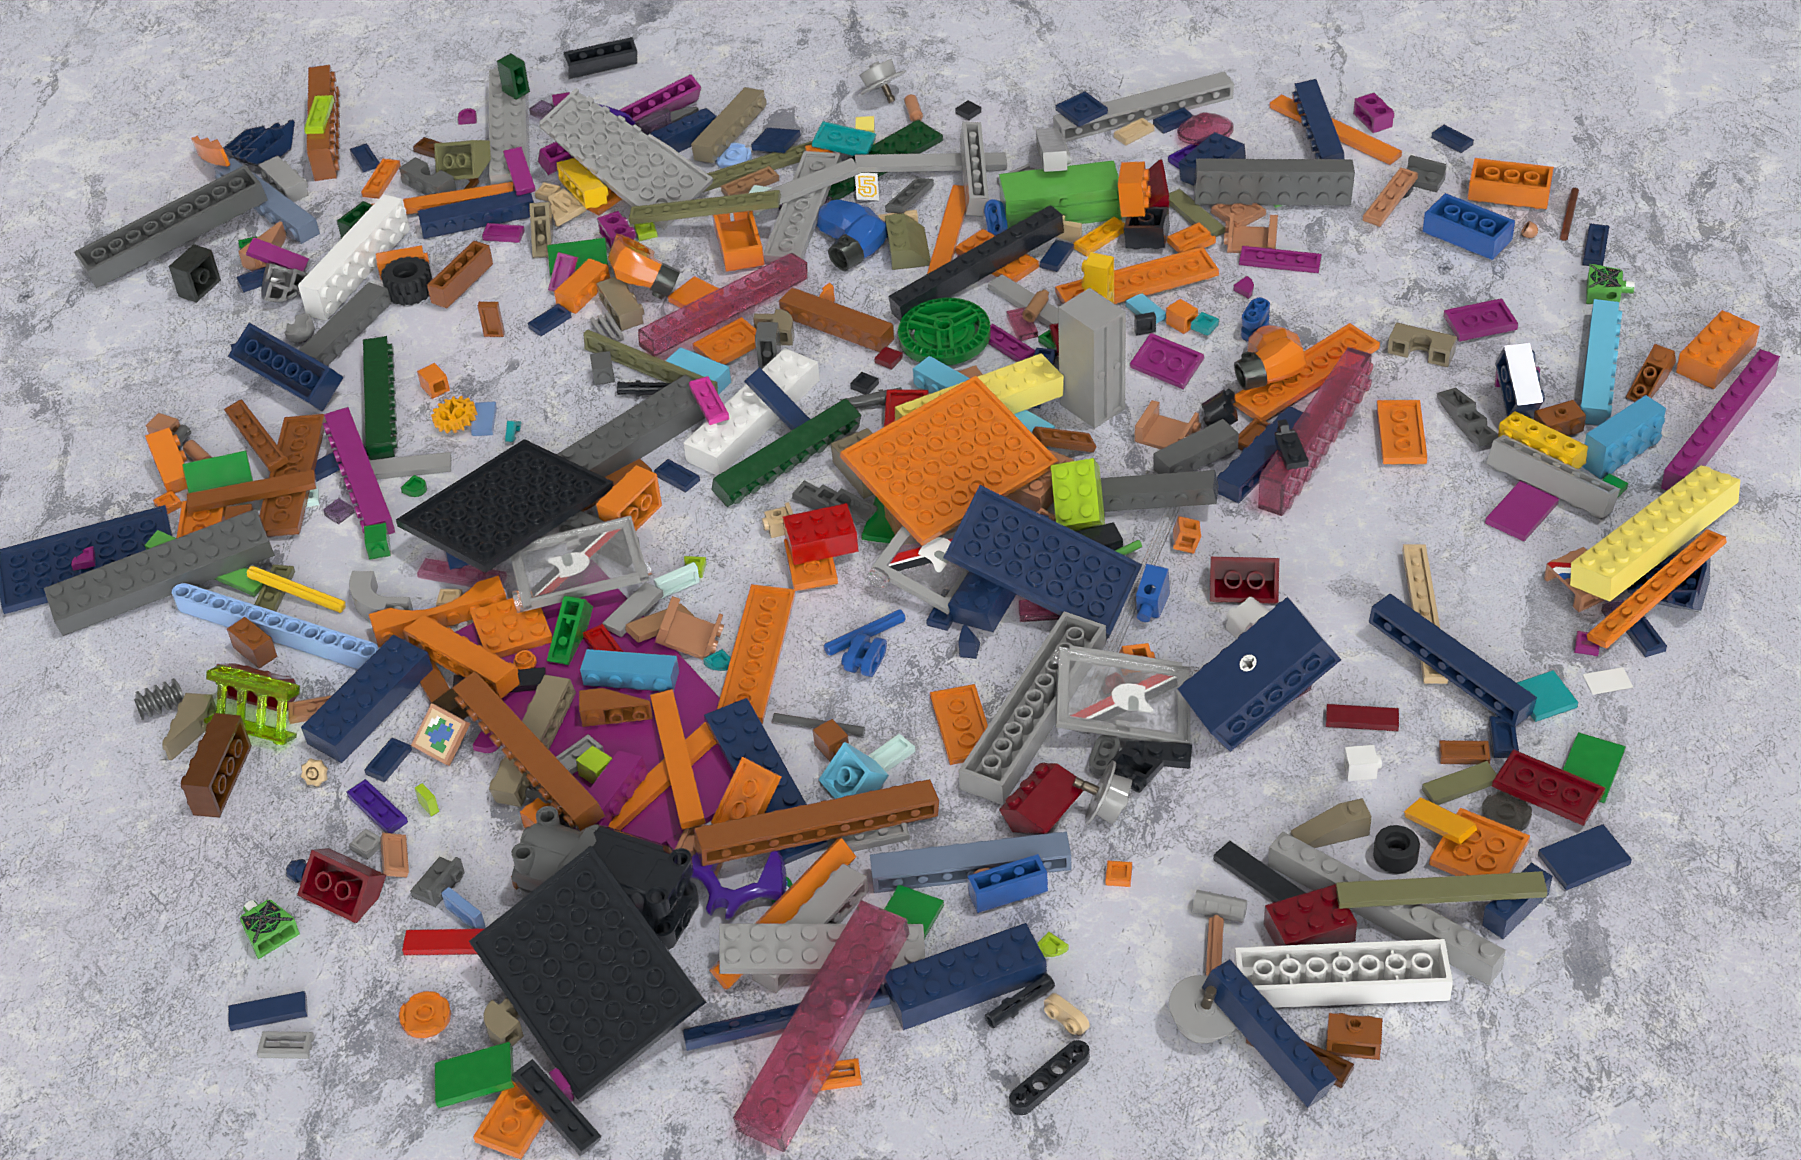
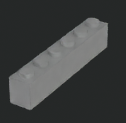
M962 121L960 150L966 215L985 216L984 207L989 200L982 126L981 122Z
M1059 128L1036 129L1037 150L1044 172L1067 170V164H1071V157L1063 133H1060Z
M1505 435L1493 440L1486 462L1493 466L1495 470L1506 472L1512 475L1514 479L1525 481L1539 490H1544L1550 493V495L1569 502L1575 508H1582L1590 512L1592 516L1597 518H1604L1613 512L1620 492L1619 488Z
M842 864L837 871L835 870L830 874L829 879L822 887L816 889L813 897L799 908L798 913L785 924H840L869 892L867 876ZM794 974L751 975L753 981L777 994Z

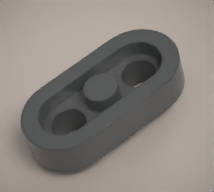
M1101 735L1097 738L1089 758V769L1093 774L1102 776L1108 763L1120 751V741L1116 736Z

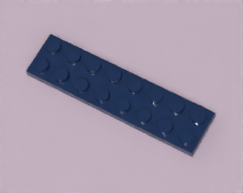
M748 698L704 714V720L733 774L741 758L745 757L781 776L765 813L807 805ZM824 840L782 849L779 852L786 865L827 848L828 841Z

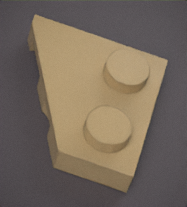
M565 189L548 197L555 226L557 227L587 211Z

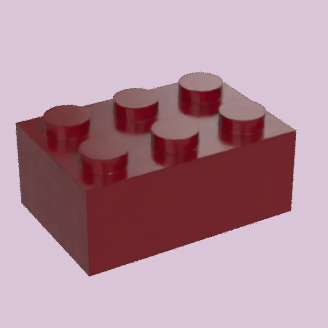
M1336 884L1265 905L1264 926L1275 946L1351 943L1356 940L1357 921L1350 908H1339Z

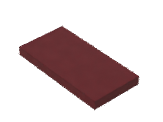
M1514 749L1492 782V787L1582 826H1585L1605 793V787Z

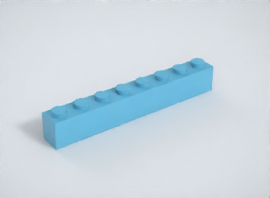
M1594 299L1580 406L1586 414L1585 424L1599 426L1606 421V418H1611L1612 405L1608 404L1613 402L1614 391L1610 390H1614L1617 364L1613 363L1617 362L1620 337L1616 336L1620 335L1621 324L1618 323H1621L1622 318L1619 302Z
M931 356L913 368L914 384L923 390H929L930 394L970 379ZM1027 410L1014 414L1031 433L1035 426L1055 429L1054 425Z

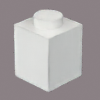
M1374 745L1345 747L1344 767L1347 780L1377 779L1378 769L1382 768L1380 754H1376Z

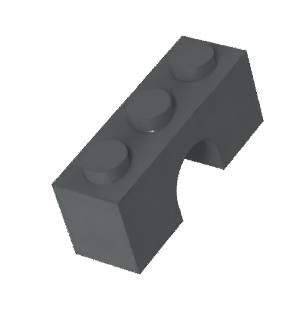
M416 157L399 167L402 183L424 195L456 191L453 176L442 170L431 175L428 163Z

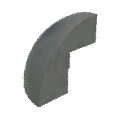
M267 263L262 281V299L271 302H282L300 294L298 284L309 273Z

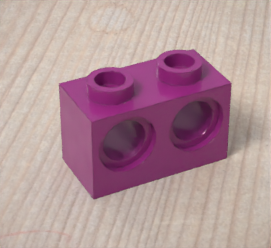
M1374 92L1354 100L1353 114L1372 133L1393 127V119L1395 117L1393 109Z
M619 211L597 218L599 233L605 238L610 249L616 234L624 235L633 240L636 238L634 228L629 226L626 217H622Z

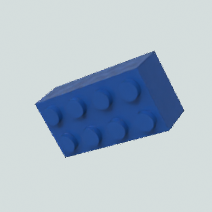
M1445 193L1424 213L1423 232L1493 260L1513 240L1515 220Z

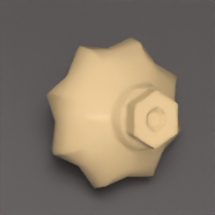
M309 758L305 764L301 765V777L306 781L307 785L319 787L322 782L327 781L328 768L323 764L322 760Z

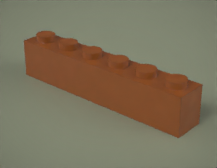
M792 287L779 300L780 309L787 311L792 316L793 321L871 350L880 352L894 340L893 323Z

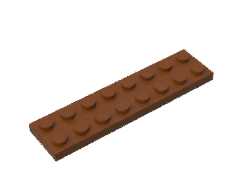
M324 414L284 417L277 445L289 462L271 472L269 478L313 469L315 471L324 434L323 423L326 422ZM310 490L263 499L259 516L268 537L300 534Z

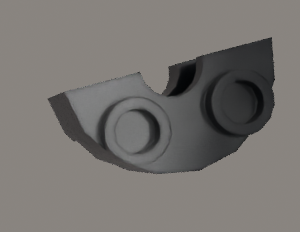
M1231 389L1222 390L1201 404L1206 415L1203 417V421L1207 427L1222 419L1229 425L1238 421L1237 410L1233 406V403L1236 402L1235 393Z
M1125 746L1112 759L1116 762L1114 774L1132 779L1130 789L1138 793L1163 768L1162 760L1152 756L1144 759L1138 751Z

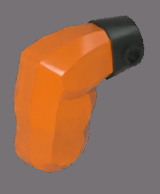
M616 234L608 260L613 267L617 279L625 283L649 287L653 291V296L663 299L664 296L668 297L680 274V271L654 258L655 252L647 246L624 235Z
M1274 325L1262 326L1249 337L1247 352L1241 355V359L1234 362V371L1240 386L1244 390L1258 388L1269 383L1282 381L1302 372L1306 365V360L1298 334Z

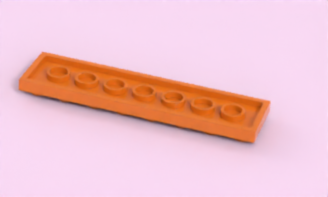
M1203 247L1114 270V304L1124 302L1138 294L1143 293L1146 296L1219 276V269ZM1082 279L1055 286V293L1062 304L1084 292Z
M1349 323L1304 351L1306 365L1302 372L1282 381L1269 383L1266 386L1249 390L1243 389L1235 394L1236 402L1233 405L1252 419L1257 418L1260 421H1266L1378 350L1380 342Z
M751 584L717 709L748 698L763 724L795 599V589Z

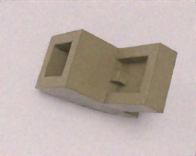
M775 309L774 314L754 313L753 321L756 329L758 322H778L781 345L793 346L795 337L793 318L787 311Z
M507 997L500 1005L491 1000L486 1006L483 1015L489 1039L494 1045L510 1042L514 1046L524 1037L520 1021L517 1020L520 1018V1015Z

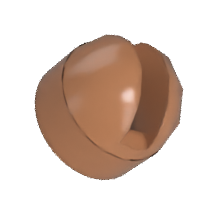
M1528 221L1524 225L1521 235L1529 239L1534 238L1538 234V227L1535 223Z

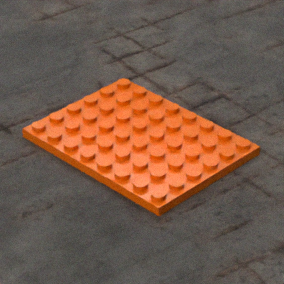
M977 376L970 378L840 452V458L921 546L961 523L979 485L1006 497L1050 471L1051 465L1058 464L1059 462Z

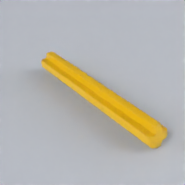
M250 566L246 572L247 577L338 613H342L346 608L344 600L258 567Z

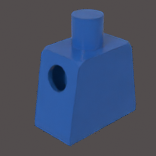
M1146 564L1136 593L1138 620L1149 622L1151 617L1159 618L1170 595L1168 568Z

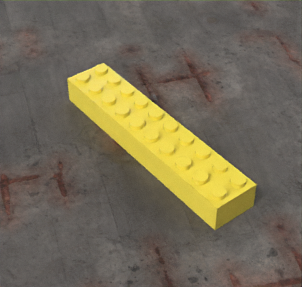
M1699 466L1571 562L1570 586L1610 602L1737 504L1739 501L1740 479L1732 477L1730 474L1715 471L1707 466Z

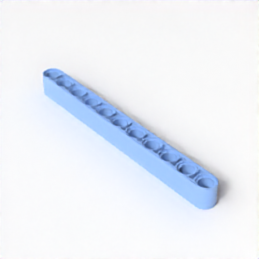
M187 583L178 584L172 589L177 609L182 613L226 627H230L243 617H246L270 636L275 643L359 669L378 650V646L373 642Z

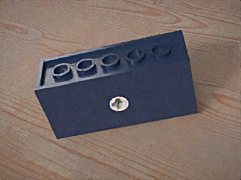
M1286 597L1283 601L1277 603L1265 616L1259 618L1246 632L1240 634L1228 647L1222 649L1215 658L1204 664L1191 678L1185 680L1177 690L1208 731L1231 752L1339 663L1341 658L1289 597Z

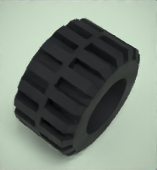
M411 256L401 257L391 261L390 264H387L382 269L381 278L383 286L388 288L391 302L403 306L418 304L430 296L427 284L433 278L429 264L424 259Z

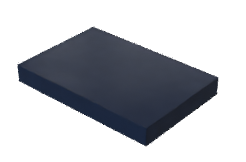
M1604 824L1543 847L1538 851V856L1566 891L1629 866L1632 858Z

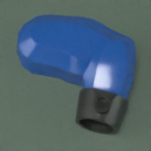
M832 200L819 208L817 227L820 231L837 240L829 248L828 254L831 262L842 271L852 268L861 263L863 259L872 255L882 246L887 238L886 223L865 205L844 200Z

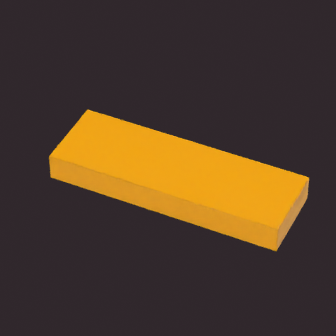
M1116 217L1109 219L1073 242L1074 249L1086 257L1089 256L1090 252L1097 251L1123 234L1125 223Z
M1422 797L1404 811L1407 819L1458 844H1462L1477 830L1475 823Z

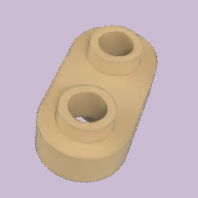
M1052 993L1044 1000V1011L1048 1017L1056 1019L1063 1024L1069 1033L1082 1035L1089 1029L1090 1024L1086 1016L1060 995Z

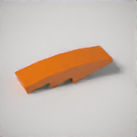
M197 135L191 138L198 155L203 160L215 165L230 166V162L218 139L210 142L208 137L200 140Z

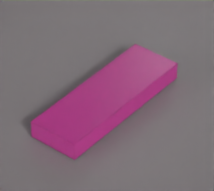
M708 376L688 382L689 388L709 425L729 420V413Z

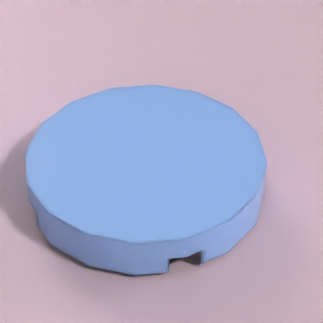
M731 143L723 154L717 158L716 164L720 168H726L752 160L751 149L749 147L746 148L741 143Z

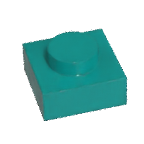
M1201 312L1191 322V329L1209 336L1218 327L1219 318Z

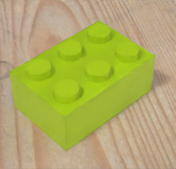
M1089 458L1051 465L1056 522L1075 532L1104 525L1105 517L1100 466L1095 459Z

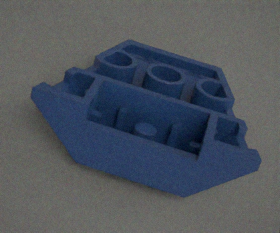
M294 119L288 120L285 125H280L279 122L274 123L270 128L259 126L245 129L224 146L223 149L230 157L259 167V164L276 156L281 157L291 149L295 121Z
M1678 554L1668 556L1627 588L1628 593L1632 595ZM1711 557L1658 604L1677 609L1701 611L1710 582Z

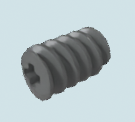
M173 678L171 679V686L165 681L162 683V689L154 685L153 693L148 688H145L144 696L139 691H136L134 701L141 720H144V712L149 717H153V709L161 714L162 706L169 711L171 710L172 702L178 708V704L181 699L183 700L184 695L179 683Z

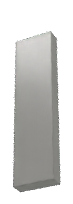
M450 452L369 461L376 479L451 472L452 457Z

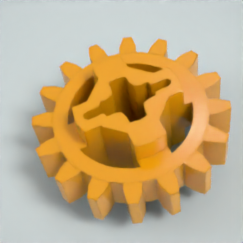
M452 396L450 400L444 399L445 403H438L439 408H433L434 413L431 414L435 428H438L440 432L445 430L447 434L451 430L454 433L460 429L462 431L465 430L464 426H471L470 421H475V416L478 415L474 402L470 401L469 397L464 399L463 396H460L458 399L455 396Z

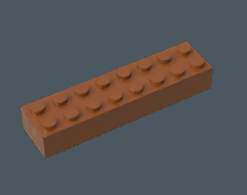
M330 65L308 67L307 118L315 96L332 95L334 98V104L324 133L307 134V154L315 181L337 178V171L340 170V154L338 150L340 149L338 139L340 138L339 86L335 84L337 82L336 73L331 70Z

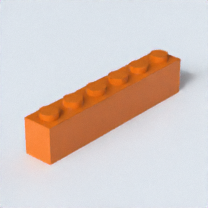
M422 615L403 630L406 641L428 652L431 660L465 678L475 671L501 699L520 684L518 669L513 663L504 661L497 654H492L481 645L474 644L467 637L460 636L451 628H446L439 624L435 619Z

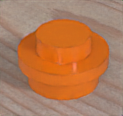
M522 650L515 655L513 663L517 669H530L536 666L537 660L532 652Z

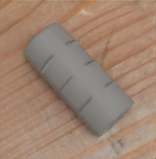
M1196 891L1193 912L1210 916L1219 915V917L1229 919L1230 921L1243 922L1245 919L1247 900L1236 898L1235 896L1230 897L1216 894L1211 891Z

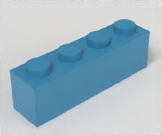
M587 649L580 671L583 685L661 692L673 689L674 692L679 667L677 656Z

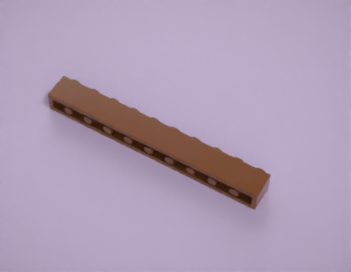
M475 671L453 687L457 695L454 699L461 709L465 707L468 709L466 713L472 721H479L478 726L485 735L491 734L489 737L497 748L503 747L501 751L509 761L515 760L513 764L521 774L527 773L525 777L534 788L538 785V791L546 801L549 799L552 801L550 804L556 808L558 815L561 813L565 815L563 819L570 828L576 827L579 831H582L605 817L600 805Z
M930 779L915 781L904 785L694 828V845L701 865L707 866L895 826L904 822L909 823L937 817L939 798Z

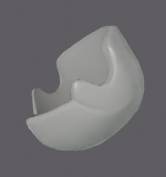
M299 314L295 316L294 324L287 323L284 333L288 340L303 342L312 337L315 327L310 314Z

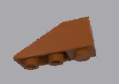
M1654 344L1627 393L1626 399L1636 402L1645 395L1652 398L1666 381L1676 363L1675 351Z
M604 688L579 691V712L583 727L653 719L649 700Z

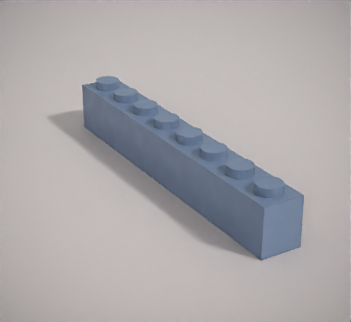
M234 158L229 159L230 166L217 165L214 167L215 179L243 165ZM254 174L260 181L268 201L253 208L260 216L267 218L271 224H277L279 221L283 222L285 232L291 239H295L300 244L320 234L315 217Z
M1067 831L870 854L874 893L895 891L898 885L916 889L967 883L968 876L979 869H992L1039 854L1047 873L1072 870L1071 850Z

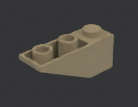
M185 693L182 702L178 704L177 714L170 723V730L162 742L163 750H165L169 760L177 757L206 731L207 723L211 721L214 713L217 712L212 694Z

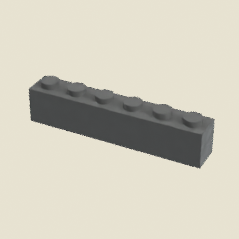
M368 282L299 350L329 366L389 307L391 299L388 288Z
M1215 470L1101 478L1104 512L1217 504L1219 485Z

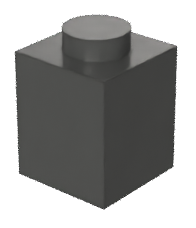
M610 351L590 354L595 385L615 382Z

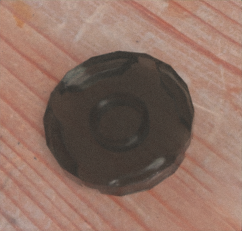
M1499 791L1495 795L1491 796L1490 794L1482 803L1481 816L1521 832L1531 822L1532 808L1526 801Z

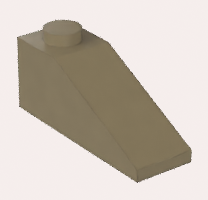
M549 202L529 203L532 257H548L547 245L553 244V221Z
M1363 798L1343 802L1292 829L1291 836L1313 848L1370 835L1372 816Z

